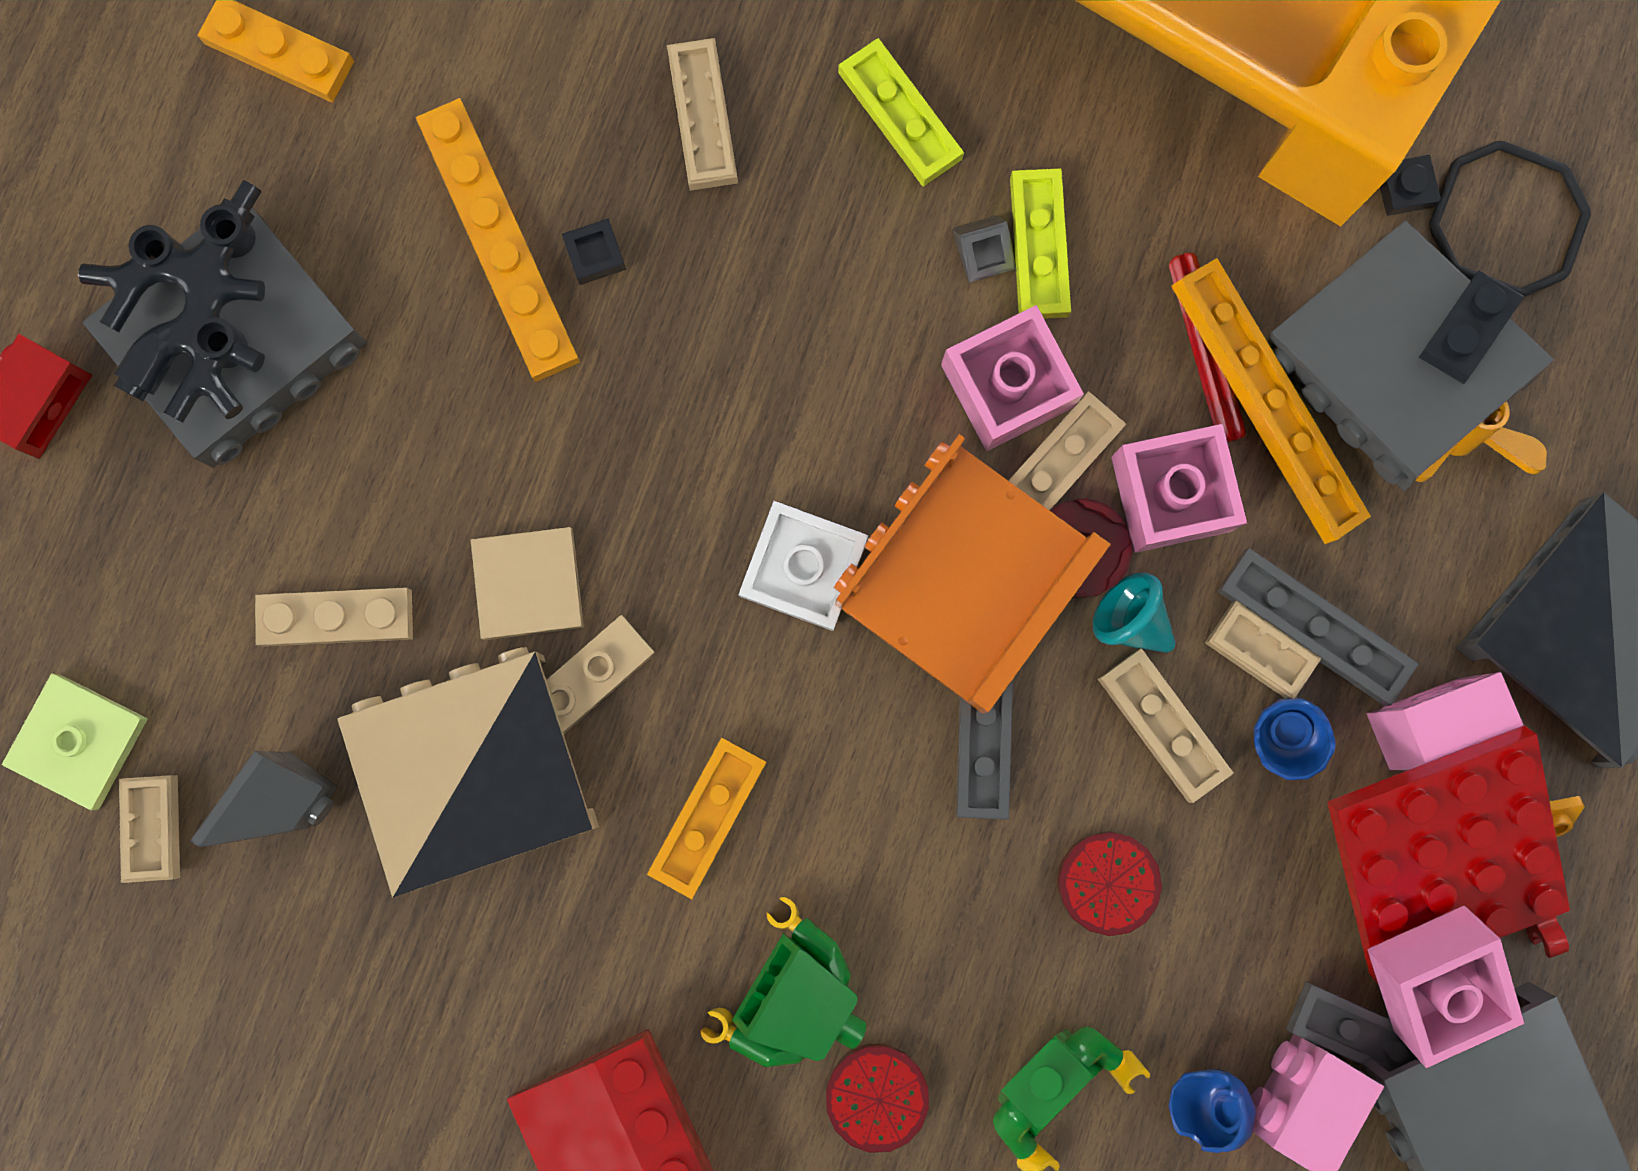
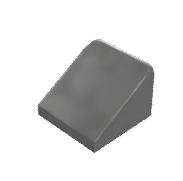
M992 216L953 228L956 245L969 282L1016 269L1007 221L1000 216Z

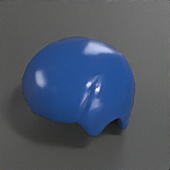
M1302 698L1278 699L1261 711L1253 728L1254 745L1261 763L1267 770L1286 780H1308L1326 769L1335 751L1336 741L1326 714L1319 706H1315L1312 702Z
M1207 1069L1184 1073L1172 1086L1168 1104L1172 1124L1177 1134L1195 1140L1201 1145L1202 1151L1213 1153L1230 1152L1241 1148L1252 1136L1257 1111L1255 1103L1246 1085L1227 1071Z

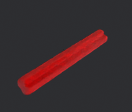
M1195 253L1180 254L1169 262L1173 283L1200 268ZM1179 301L1213 426L1223 424L1227 443L1238 441L1246 435V429L1237 397Z

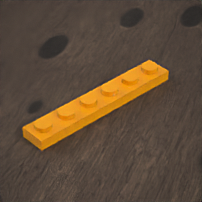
M461 98L415 117L533 380L538 382L581 363Z
M1218 258L1171 285L1324 544L1340 539L1370 518V513Z

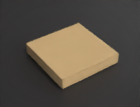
M571 527L471 539L480 636L482 640L584 628L574 533Z

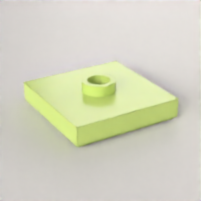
M51 673L2 765L89 810H99L148 718L61 674Z

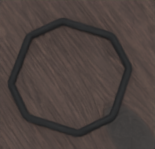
M1495 141L1456 158L1450 164L1440 192L1441 201L1435 206L1430 220V230L1442 255L1468 279L1472 280L1477 271L1459 265L1440 227V221L1460 167L1500 150L1561 173L1580 211V216L1561 270L1522 288L1493 278L1523 296H1528L1565 280L1570 275L1591 216V211L1571 169L1566 164L1506 141Z

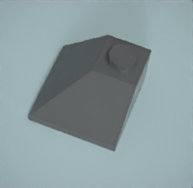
M254 751L190 841L198 847L308 829L311 825L316 827L331 811L334 801L330 797L338 786L290 752Z

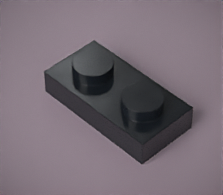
M1478 270L1418 358L1465 384L1525 296Z

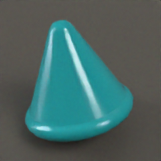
M1146 572L1129 575L1120 580L1116 586L1109 589L1099 602L1094 612L1092 625L1094 635L1101 643L1142 648L1162 653L1171 652L1175 648V637L1163 598V587L1155 575Z

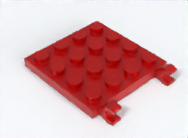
M1525 725L1327 801L1369 975L1377 984L1378 981L1367 949L1462 906L1467 907L1499 938L1526 928L1529 940L1533 945L1543 942L1545 955L1549 959L1569 951L1567 937L1556 916L1570 911L1540 747L1537 733Z

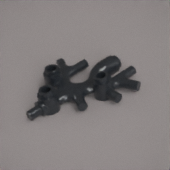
M245 180L241 182L231 201L224 198L220 205L210 207L202 215L200 230L204 238L195 247L185 250L178 241L162 228L155 225H146L138 228L130 237L129 252L132 258L129 261L113 266L83 263L79 268V280L82 284L106 286L113 289V300L101 318L100 323L118 333L121 331L142 294L149 287L161 282H170L177 284L185 294L183 311L176 318L158 324L143 333L129 348L114 373L118 376L114 384L115 387L144 402L148 393L155 394L174 358L180 354L189 355L192 363L190 369L164 411L165 414L184 423L195 402L201 396H207L226 419L237 416L243 410V406L225 384L221 376L222 368H233L241 365L255 373L262 367L265 360L264 354L249 347L244 335L219 316L223 306L231 301L240 299L262 301L265 295L263 281L235 278L229 270L231 257H242L249 253L256 240L255 231L250 225L255 216L250 211L262 191Z

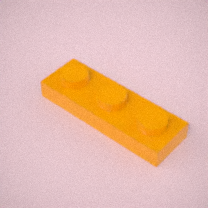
M216 0L197 35L205 45L331 103L334 102L355 62L348 52L234 0Z
M721 737L647 875L693 899L767 762Z

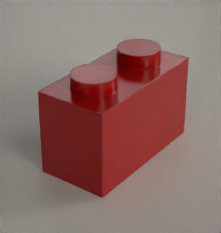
M18 334L13 343L8 345L0 354V441L15 450L40 459L89 382L92 374L25 336Z

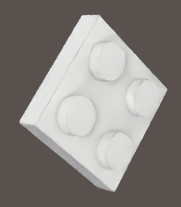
M774 501L738 595L741 598L834 631L841 609L835 605L840 592L833 587L851 563L856 567L858 566L868 535Z

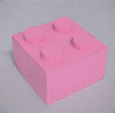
M1037 305L946 349L941 363L986 452L1073 409L1084 395Z
M1223 424L1125 444L1111 457L1134 553L1230 533L1247 524Z
M1501 672L1457 678L1397 701L1391 706H1384L1366 713L1390 770H1410L1524 726Z
M1465 906L1367 949L1393 1030L1425 1068L1524 1024L1501 940Z
M1293 1034L1290 1042H1283L1275 1052L1271 1067L1274 1070L1264 1088L1258 1087L1251 1095L1257 1109L1253 1132L1272 1148L1309 1171H1338L1384 1086L1329 1052Z

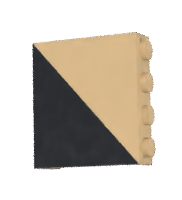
M527 647L513 649L498 655L500 663L482 670H480L479 663L466 665L450 671L451 680L434 686L431 685L430 680L415 682L400 688L402 697L384 703L381 696L368 698L352 704L353 713L337 718L392 898L599 828L594 809H587L541 666L542 663L546 662L543 654L538 652L529 653Z

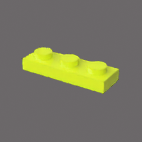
M879 38L839 64V75L923 187L963 160V150Z
M1060 168L1012 171L1010 186L1019 313L1037 305L1044 319L1068 318L1071 313L1062 170Z

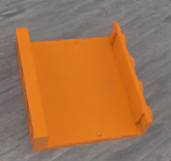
M959 434L951 446L943 441L938 445L925 464L931 470L920 487L913 481L909 484L894 505L901 513L890 527L883 522L877 527L864 545L871 552L860 568L851 563L833 588L840 592L835 602L836 606L984 714L988 713L1111 544L1095 532L1086 538L962 447L965 438Z

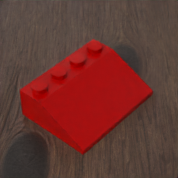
M649 1028L506 1099L538 1171H714Z

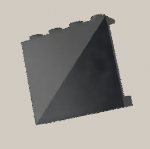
M1605 492L1582 499L1575 505L1456 647L1471 661L1490 659L1596 749L1599 753L1591 763L1597 768H1622L1626 764H1631L1638 759V520Z

